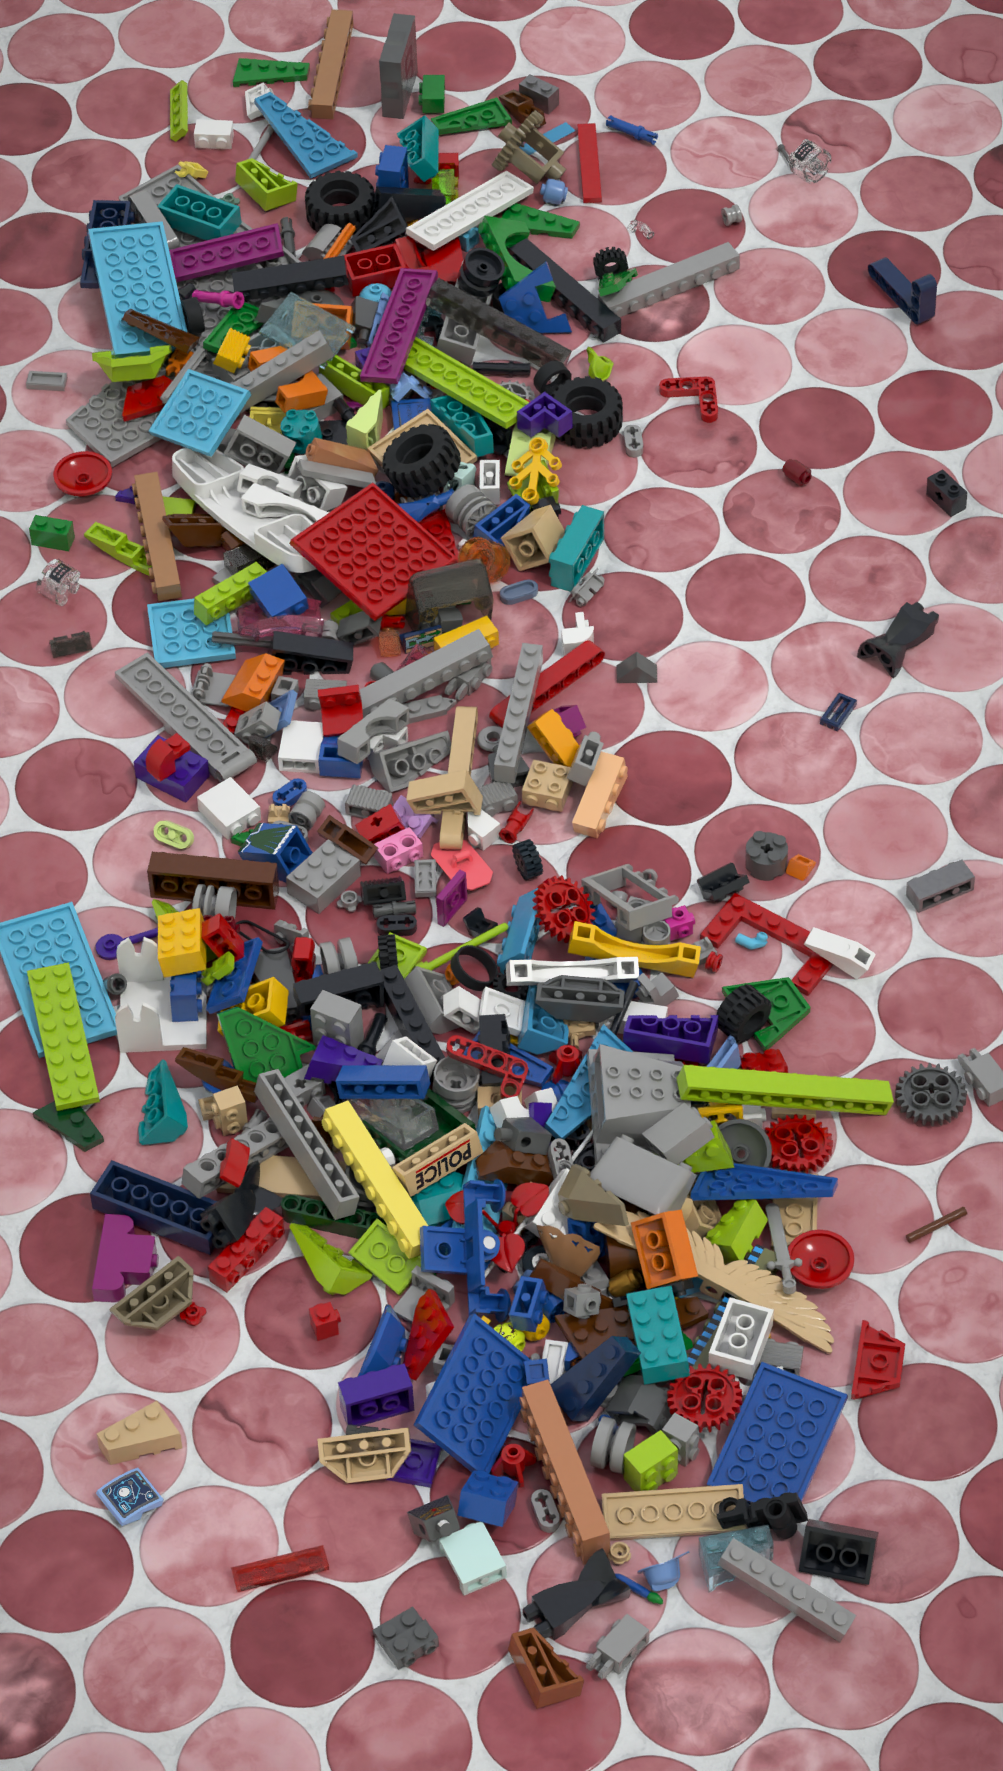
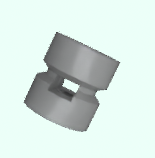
M305 791L296 802V805H294L288 818L292 824L302 826L307 831L311 830L317 821L316 818L324 810L325 802L316 793Z
M661 920L644 926L643 944H670L669 925Z

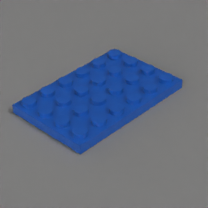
M475 1313L469 1315L413 1425L469 1471H486L490 1473L521 1410L519 1397H522V1387L531 1385L525 1384L523 1361L531 1359Z
M761 1362L740 1408V1413L736 1417L706 1485L743 1484V1494L748 1504L756 1502L761 1498L778 1497L787 1492L797 1493L802 1502L846 1404L848 1395Z

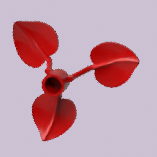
M523 1183L514 1189L511 1195V1203L517 1208L514 1210L513 1221L505 1220L497 1224L484 1209L482 1210V1214L498 1230L500 1235L499 1252L491 1259L499 1268L513 1273L515 1266L523 1256L525 1242L519 1234H514L518 1226V1213L520 1211L524 1217L536 1215L549 1196V1187L547 1185ZM462 1190L453 1194L445 1203L450 1217L459 1224H465L464 1195Z

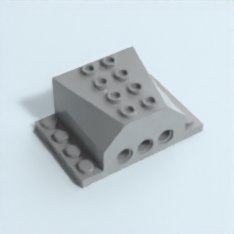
M602 1044L599 1045L598 1049H588L587 1065L595 1165L615 1137L621 1138L622 1134L634 1139V1145L655 1154L647 1145L642 1133L685 1102L691 1108V1101L680 1099L676 1079L684 1064L681 1061H674L673 1054L628 1052Z

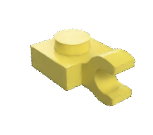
M188 161L179 162L178 164L182 169L174 172L181 178L189 174L194 179L198 177L206 178L208 171L200 164Z

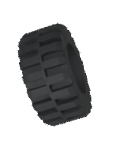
M335 171V173H325L324 176L320 175L316 178V181L313 180L305 192L307 222L317 233L326 224L339 226L341 233L348 223H352L356 227L352 236L355 235L371 219L375 197L374 187L366 178H361V175L357 173L352 174L351 171ZM338 203H346V204H349V205H345V206H332V205L338 204Z
M585 376V378L575 377L572 381L569 379L563 385L560 384L555 389L556 391L551 394L554 399L572 411L573 428L558 438L562 442L565 441V444L569 446L575 445L576 448L587 447V449L593 448V446H603L605 442L608 443L613 437L615 438L622 428V397L618 390L606 380L603 382L601 378L595 377L593 379L590 376ZM579 410H593L597 413L592 415H579L574 412Z
M422 424L419 427L409 428V431L402 432L386 448L382 467L393 487L403 496L418 498L421 495L427 496L431 492L435 493L439 491V488L446 486L447 482L454 478V473L458 472L461 462L460 451L448 431L434 424Z

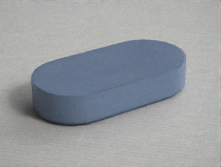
M528 579L507 585L500 590V600L504 604L513 605L532 599L538 594V584Z

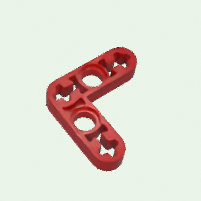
M704 376L661 380L659 384L660 395L668 398L698 396L701 419L706 423H712L718 419L717 395L713 378ZM690 385L692 388L685 389L683 386ZM704 398H711V399H713V400L707 402V401H704L703 399H704ZM707 409H711V414H708Z

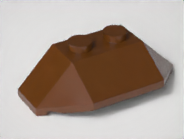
M169 514L162 517V520L172 533L187 548H193L194 546L206 548L221 546V535L228 530L210 514Z
M502 1141L493 1142L475 1161L479 1180L494 1181L495 1179H500L503 1183L517 1185L532 1182L545 1184L548 1187L554 1181L547 1154L541 1155L513 1151Z

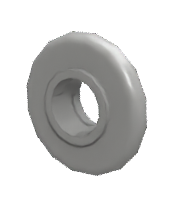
M488 726L482 729L477 737L479 746L486 751L493 752V747L499 745L502 728ZM491 738H496V739H498L497 741H494V742H493V741H489V739H491Z

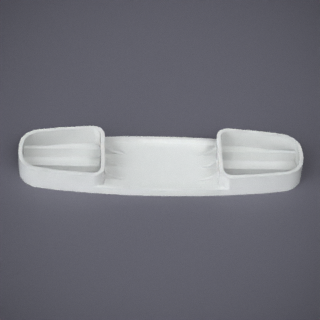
M188 448L180 449L173 454V478L196 503L222 526L275 564H283L288 571L304 573L316 569L289 544L292 538L313 524L305 515L291 514L286 517L258 518L243 512L241 497L245 493L237 491L239 474L244 469L241 464L217 449L212 457Z

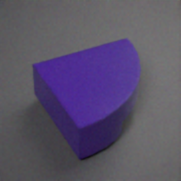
M130 486L128 489L120 490L116 494L115 499L118 502L135 504L134 498L138 496L133 495L132 486Z

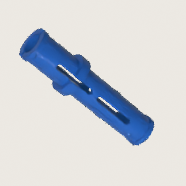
M612 115L608 117L611 121L606 120L607 127L634 136L637 140L642 139L654 145L656 141L653 138L658 139L657 133L648 131L641 125H633Z

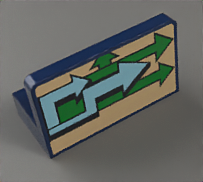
M437 625L420 631L417 629L399 634V641L405 654L433 647L434 637L443 634V628L441 625Z

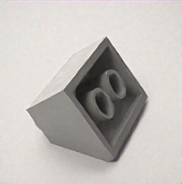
M416 966L404 980L431 1031L443 1034L461 1027L444 1017L443 995L453 990L450 982L446 980L445 974Z

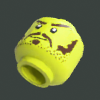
M510 1322L502 1325L499 1324L494 1328L495 1331L522 1352L526 1341L525 1334L521 1330L513 1329Z

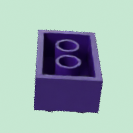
M157 735L134 761L135 776L137 779L186 803L209 778L208 760L188 751L175 760L176 772L159 782L146 769V756L151 746L158 739L167 740Z
M405 1363L392 1365L379 1371H370L365 1375L355 1378L349 1377L338 1382L340 1408L346 1425L351 1424L359 1427L415 1411L413 1385Z

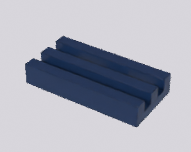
M838 693L821 717L820 725L827 724L828 728L834 727V730L838 732L856 707L857 700ZM843 699V700H844L843 703L838 707V709L836 710V713L833 715V717L831 718V720L828 719V718L830 717V715L833 713V711L835 710V708L837 707V705H838V704L840 703V701Z

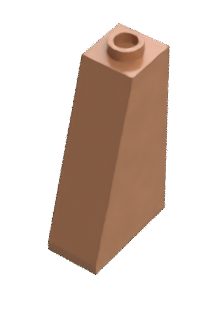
M314 438L312 443L306 448L305 454L308 461L373 473L374 477L379 471L371 454L366 449Z

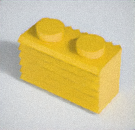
M230 328L213 364L232 373H235L236 368L241 369L245 360L242 356H247L251 345L248 344L250 336L243 335V333Z

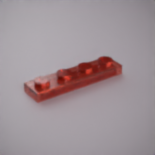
M323 1545L231 1567L237 1592L329 1570Z

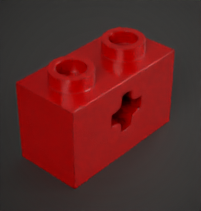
M391 804L381 808L355 825L359 834L373 844L406 829L399 814Z
M220 913L202 922L201 938L218 958L228 951L234 955V962L244 957V941Z

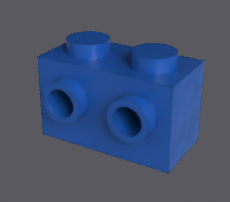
M520 1277L509 1312L513 1329L536 1332L538 1324H541L543 1306L549 1300V1292L546 1291L543 1279Z

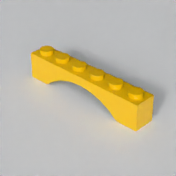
M576 921L570 934L568 953L596 959L638 957V966L641 968L694 978L698 968L701 946L681 942L667 945L632 943L616 938L604 932L596 925Z

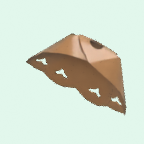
M536 1225L550 1263L582 1277L597 1261L600 1255L599 1246L584 1240L580 1235L573 1233L564 1235L558 1228ZM549 1233H551L552 1235H557V1237L552 1239ZM572 1241H574L575 1243H576V1242H579V1244H577V1246H575V1244L572 1243ZM584 1246H586L588 1249H593V1250L587 1252V1250H586V1248H585Z

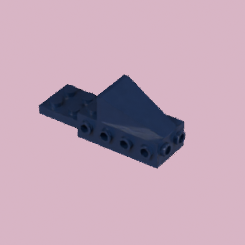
M93 200L92 210L89 211L87 236L84 237L85 248L82 249L84 264L80 280L81 288L100 289L88 229L132 225L131 223L135 222V212L131 210L130 201Z

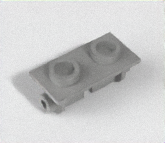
M598 568L593 573L589 571L582 579L584 583L581 586L577 584L570 592L572 597L568 602L575 599L578 606H585L594 594L604 586V577L596 574Z

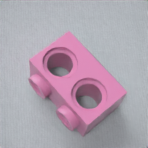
M410 827L374 844L379 848L374 854V858L387 874L399 870L401 867L423 857L422 842Z

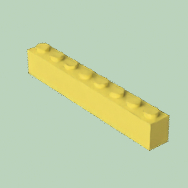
M349 1101L325 1109L322 1119L324 1130L329 1132L334 1146L337 1149L339 1148L343 1154L345 1163L351 1167L355 1179L365 1189L367 1198L374 1203L377 1214L386 1222L388 1231L398 1241L400 1250L405 1252L408 1259L421 1255L420 1227L428 1226V1224Z

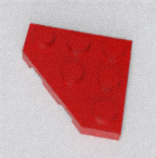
M430 1288L420 1297L416 1305L403 1361L409 1377L415 1381L454 1329V1325L438 1294Z

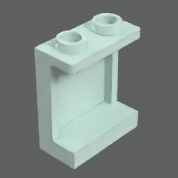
M483 1522L468 1524L464 1529L439 1539L440 1551L446 1555L452 1566L464 1596L507 1578L506 1564Z

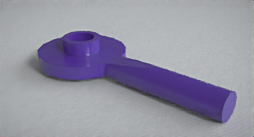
M158 928L129 936L132 944L142 942L144 937L148 939L157 937ZM116 934L102 936L96 943L98 956L105 960L117 959V946L128 937L122 938Z

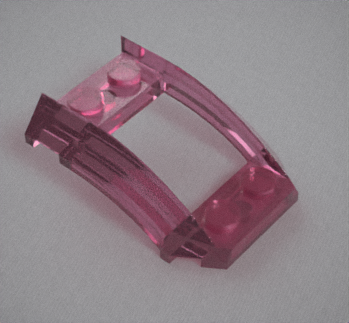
M307 598L309 609L300 615L274 616L260 621L258 614L263 611L257 602L243 608H238L236 613L238 634L245 637L246 635L253 636L254 641L257 642L261 637L273 635L274 631L306 635V632L315 633L317 637L321 638L324 619H321L320 612L321 600Z

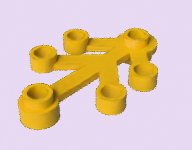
M540 437L532 439L529 443V451L513 461L511 465L514 472L519 473L509 480L512 489H520L522 481L530 475L529 487L522 493V498L530 505H535L539 501V494L537 492L539 473L546 478L550 487H556L560 483L558 476L554 473L552 474L541 463V456L549 462L552 470H559L562 467V463L558 457H554L547 450L548 443ZM533 458L532 463L525 468L524 464Z

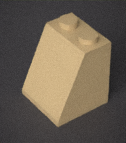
M548 505L532 511L504 534L501 539L519 571L548 563L551 552H555L558 540L563 538L565 530L552 506Z

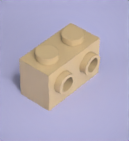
M238 1085L214 1093V1103L211 1104V1108L215 1115L213 1116V1122L216 1129L220 1128L223 1136L235 1134L243 1130L242 1128L245 1123H248L245 1100Z

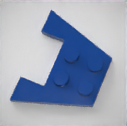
M547 261L499 296L511 333L572 332L566 313L547 319L536 289L538 285L553 281Z

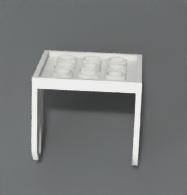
M129 937L123 940L117 946V961L119 974L126 978L127 987L120 994V1008L116 1011L115 1015L120 1053L181 1050L183 1047L192 1050L207 1049V986L202 982V995H198V999H202V1012H198V1021L172 1022L170 1002L171 977L164 978L158 961V944L144 937L141 952L136 953Z

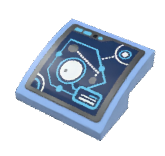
M139 1468L116 1477L96 1492L97 1496L121 1526L140 1520L144 1512L162 1506L164 1501Z

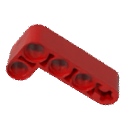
M454 1035L448 1039L446 1053L450 1058L504 1078L500 1089L501 1099L514 1096L519 1097L528 1073V1065L524 1060L462 1036ZM456 1043L459 1044L457 1051H454L453 1046ZM466 1047H469L467 1051V1056H465L464 1051L466 1050ZM479 1051L483 1057L476 1060L471 1057V1053ZM497 1058L502 1060L503 1065L501 1067H494L491 1061ZM519 1066L524 1070V1073L515 1075L512 1072V1068ZM510 1086L516 1090V1093L510 1096L504 1092V1089Z

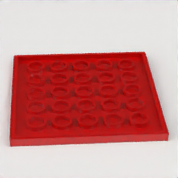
M373 482L296 535L289 543L374 621L429 583L433 574L444 572L454 565L458 559Z

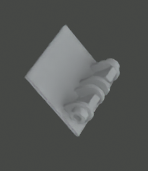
M205 663L198 670L191 694L200 703L229 707V705L221 703V700L236 675L213 672L212 666Z

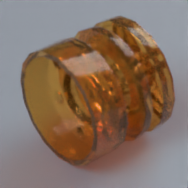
M474 537L467 540L460 548L458 565L461 571L469 573L471 578L493 583L501 580L507 574L510 566V555L502 544L482 537Z

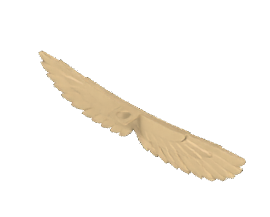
M626 1211L629 1222L627 1226L604 1223L594 1224L593 1228L617 1240L621 1244L637 1249L631 1222L650 1216L640 1211L636 1214ZM687 1229L698 1277L704 1280L699 1288L701 1292L719 1300L725 1291L741 1301L773 1309V1321L802 1341L810 1343L827 1354H831L833 1350L830 1344L834 1343L832 1335L828 1333L831 1331V1328L823 1322L826 1318L816 1311L818 1306L806 1300V1295L797 1291L793 1294H785L783 1292L782 1278L770 1275L771 1272L768 1270H758L759 1266L747 1264L748 1261L746 1260L733 1261L724 1265L723 1255L716 1244L712 1246L708 1239L705 1237L701 1239L695 1231L690 1233ZM706 1286L714 1288L717 1293L708 1291Z

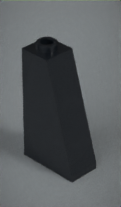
M376 186L371 218L388 202L391 196L396 200L406 222L422 219L446 205V197L438 189Z

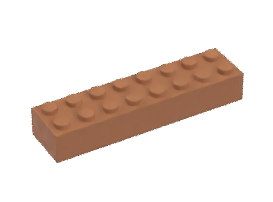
M544 1380L522 1387V1397H519L522 1408L520 1416L523 1423L527 1422L529 1426L527 1433L530 1441H534L536 1444V1457L538 1461L542 1460L544 1464L542 1471L545 1479H549L551 1482V1495L553 1499L557 1498L559 1505H557L561 1519L565 1518L567 1522L565 1529L568 1537H572L574 1540L573 1550L575 1556L580 1557L583 1565H585L596 1551L603 1548L608 1558L610 1553V1532L549 1380Z

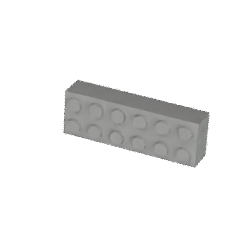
M457 278L436 349L459 362L471 365L492 294L486 297L473 296L460 286Z

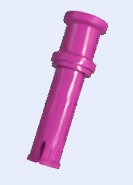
M195 290L192 293V297L198 298V302L219 304L224 308L232 306L235 309H240L244 304V296L241 292L230 293L224 290L218 293Z

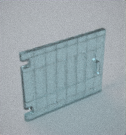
M291 292L261 328L259 334L289 349L320 330L336 355L350 337L346 331L353 334L356 327ZM324 362L319 367L325 369L328 363Z

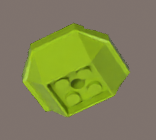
M171 345L150 347V355L129 356L125 358H115L114 350L92 353V359L99 364L112 382L152 379L158 377L168 354L172 353Z

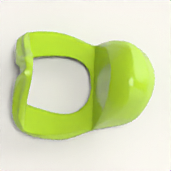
M588 346L586 349L588 362L590 363L588 375L593 379L597 377L601 378L602 381L607 380L614 365L613 361L605 356H598L594 349Z

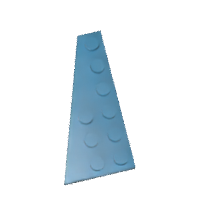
M268 92L254 99V104L310 179L358 158L356 151L349 150L343 142H338L332 138L329 132L310 119L306 120L301 116L300 112L289 108L287 103L273 93Z
M604 1024L589 1048L598 1049L599 1045L602 1044L623 1051L633 1052ZM587 1054L584 1056L568 1087L545 1124L544 1128L555 1139L560 1138L564 1140L592 1117Z

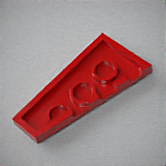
M445 509L428 515L419 524L458 558L457 562L444 572L450 574L463 572Z

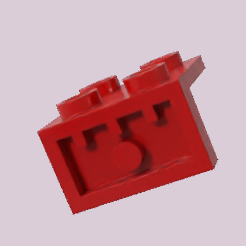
M359 685L318 690L324 737L342 735L363 719L362 697Z

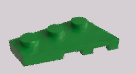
M636 268L614 275L613 272L604 274L599 282L598 290L600 296L620 291L626 286V282H630L633 280L632 277L638 275Z

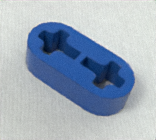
M299 778L291 780L273 793V804L275 806L286 804L291 807L298 801L302 793L307 791L306 782Z

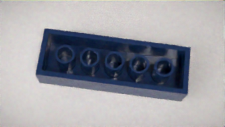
M113 1160L110 1161L90 1192L92 1209L105 1214L129 1216L132 1218L135 1226L208 1255H211L215 1249L212 1243L214 1235L211 1231L207 1232L200 1225L202 1220L200 1214L218 1201L205 1196L199 1199L187 1189Z

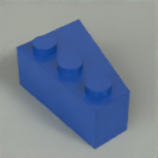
M515 494L475 525L473 540L486 551L492 553L493 557L502 563L508 550L501 537L529 515L530 504Z
M202 971L171 976L170 1002L172 1022L198 1021V1012H202V999H198V995H202V982H198V978H202Z

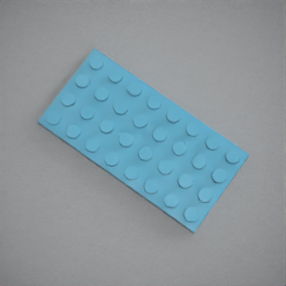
M163 221L88 229L90 246L115 358L150 355V347L170 345L137 327L128 325L126 321L122 320L124 313L129 309L187 332ZM171 345L172 353H174L176 347Z
M73 902L0 923V955L39 1058L45 1057L27 976L28 970L69 962L87 1044L117 1035L116 1013Z

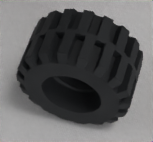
M745 984L744 986H739L724 999L717 1010L718 1029L728 1037L729 1035L733 1036L736 1043H743L751 1039L754 1033L761 1030L771 1013V1001L752 985Z

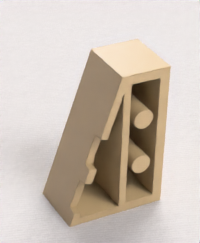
M462 770L410 781L406 801L415 814H441V811H454V815H461V812H474V815H481L483 796L468 771Z

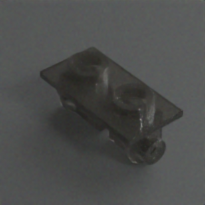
M85 631L71 634V638H68L66 635L57 638L53 637V640H49L53 658L93 650L90 634Z

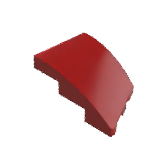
M458 237L434 251L428 248L421 252L422 261L429 267V270H437L438 278L435 284H456L463 261Z

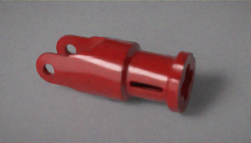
M522 801L515 806L507 819V825L499 832V836L506 843L516 842L517 834L524 829L533 814L534 808L527 815L517 810Z

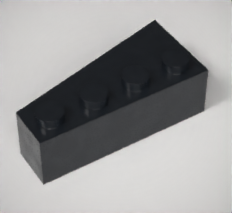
M376 962L365 963L350 969H342L338 972L323 974L319 977L293 983V996L301 1016L311 1015L310 1008L322 990L361 1004L362 1010L367 1009L368 1005H376L377 1008L384 1007V980Z

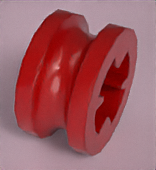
M711 951L706 960L705 969H712L714 973H717L722 964L723 955H716L714 951Z

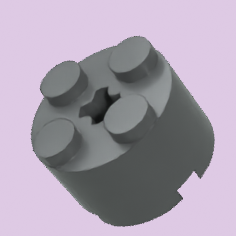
M756 831L746 844V869L751 872L754 878L763 881L774 880V877L782 876L785 873L788 862L786 838L771 832Z

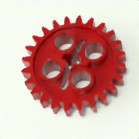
M562 875L558 878L556 876L548 878L538 886V890L534 892L536 897L532 899L537 905L532 908L538 911L535 917L541 919L539 925H545L544 932L550 931L551 938L557 935L558 942L564 939V942L568 943L575 921L593 925L591 922L596 920V918L591 915L595 912V909L590 908L593 901L587 900L589 893L583 894L584 887L578 888L577 881L571 883L570 877L564 880Z
M795 1114L794 1119H791L786 1115V1120L783 1121L781 1118H777V1124L770 1122V1128L765 1127V1132L772 1146V1168L779 1166V1170L804 1171V1173L808 1174V1169L817 1172V1166L823 1168L824 1162H829V1156H832V1134L828 1133V1127L822 1128V1122L815 1124L814 1117L806 1120V1115H804L802 1119H799L798 1115Z
M700 1363L696 1370L689 1366L690 1376L674 1379L675 1383L669 1384L670 1390L667 1391V1404L670 1414L677 1413L697 1424L699 1433L703 1431V1428H707L710 1433L713 1426L720 1430L721 1423L729 1426L728 1418L735 1420V1413H740V1405L743 1404L740 1382L735 1381L734 1374L729 1376L728 1369L720 1372V1365H717L715 1369H711L710 1363H708L706 1368H703ZM708 1381V1394L706 1395L705 1399V1413L701 1414L702 1401L704 1400L705 1382Z

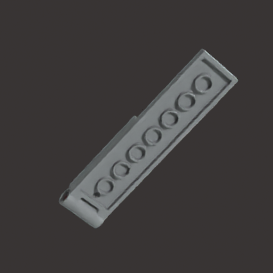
M148 652L115 672V677L164 724V729L171 736L178 733L190 744L191 750L189 751L208 760L209 772L215 779L223 782L257 763L255 754Z

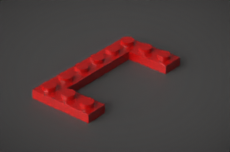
M737 893L733 894L700 934V940L708 937L713 947L718 949L742 921L809 956L810 958L791 980L799 992L806 996L810 995L834 965L804 945L810 931Z

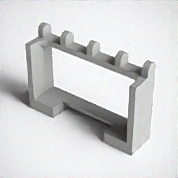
M630 864L581 879V887H584L583 894L589 893L587 900L593 901L592 905L595 906L601 904V896L616 906L617 923L629 931L672 917V905L677 904L679 901L676 895L668 896V890L664 887L659 889L655 887L656 882L654 880L646 881L643 879L644 874L642 872H633V867ZM627 878L658 900L633 908L610 891L626 886Z

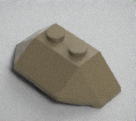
M177 1256L109 1309L110 1312L124 1325L159 1330L192 1304L193 1268L180 1256Z

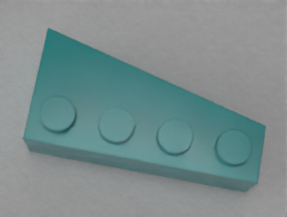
M425 115L397 133L400 144L403 147H407L410 168L423 182L435 177L438 173L439 129Z
M449 395L430 399L431 412L477 457L494 453L493 434L480 413Z

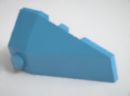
M529 985L517 1048L538 1055L567 1045L569 1034L567 1024H564L562 1019H556L536 1004L538 985Z

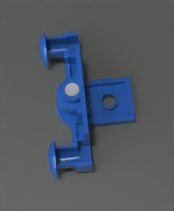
M495 1179L492 1184H486L485 1181L470 1180L463 1185L465 1229L436 1226L420 1227L421 1272L467 1275L468 1314L475 1313L480 1318L483 1315L495 1314L496 1320L501 1323L509 1316L511 1298L508 1291L503 1288L497 1294L490 1293L488 1286H485V1270L489 1266L491 1259L498 1254L500 1240L495 1233L483 1229L482 1210L486 1208V1204H490L491 1210L494 1213L499 1212L505 1204L506 1189L500 1179ZM439 1245H444L447 1248V1256L439 1252Z

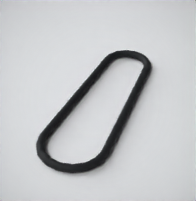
M249 920L236 922L237 925L248 923L286 943V947L277 951H270L261 946V950L266 953H282L290 946L286 939ZM241 931L238 932V934H240L241 936H243V937L246 938L247 940H251L250 937H248L247 935H245V934L242 933Z

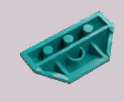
M451 1172L436 1183L421 1190L418 1194L410 1197L428 1226L441 1225L452 1219L445 1207V1203L453 1194L461 1191L464 1174Z

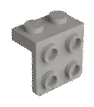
M416 1265L411 1272V1287L393 1308L397 1316L410 1323L413 1322L416 1305L420 1297L429 1288L436 1291L446 1312L455 1302L454 1286L448 1280H442L433 1273L421 1272V1268Z

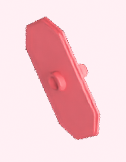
M463 840L462 850L440 849V842L433 845L431 857L436 860V863L450 880L459 870L466 872L467 890L472 891L490 884L493 871L468 841Z

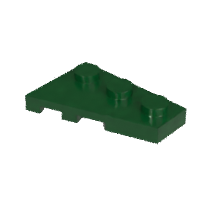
M55 1101L33 1112V1118L43 1121L48 1125V1128L58 1131L65 1136L66 1140L84 1152L104 1142L102 1134L81 1106L57 1111Z

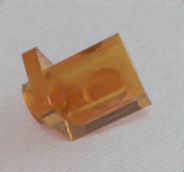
M383 628L378 636L380 656L401 655L398 630Z

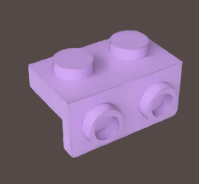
M400 795L393 807L399 814L405 828L410 827L415 835L421 839L432 821L437 824L439 820L433 817L434 814H415L406 801L407 798Z

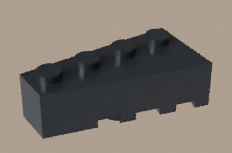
M274 631L268 654L285 660L283 675H291L292 672H304V675H312L316 671H321L322 674H349L353 663L354 642Z

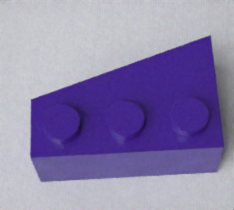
M323 1035L310 1061L304 1079L311 1080L314 1077L324 1079V1083L331 1084V1081L336 1082L343 1065H382L383 1060Z

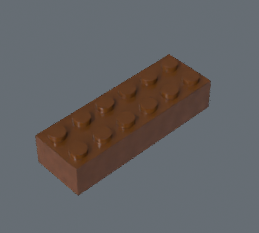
M152 851L147 869L151 898L193 902L197 886L204 884L206 891L209 885H213L215 895H217L221 886L236 888L237 906L273 910L276 908L279 895L277 863Z

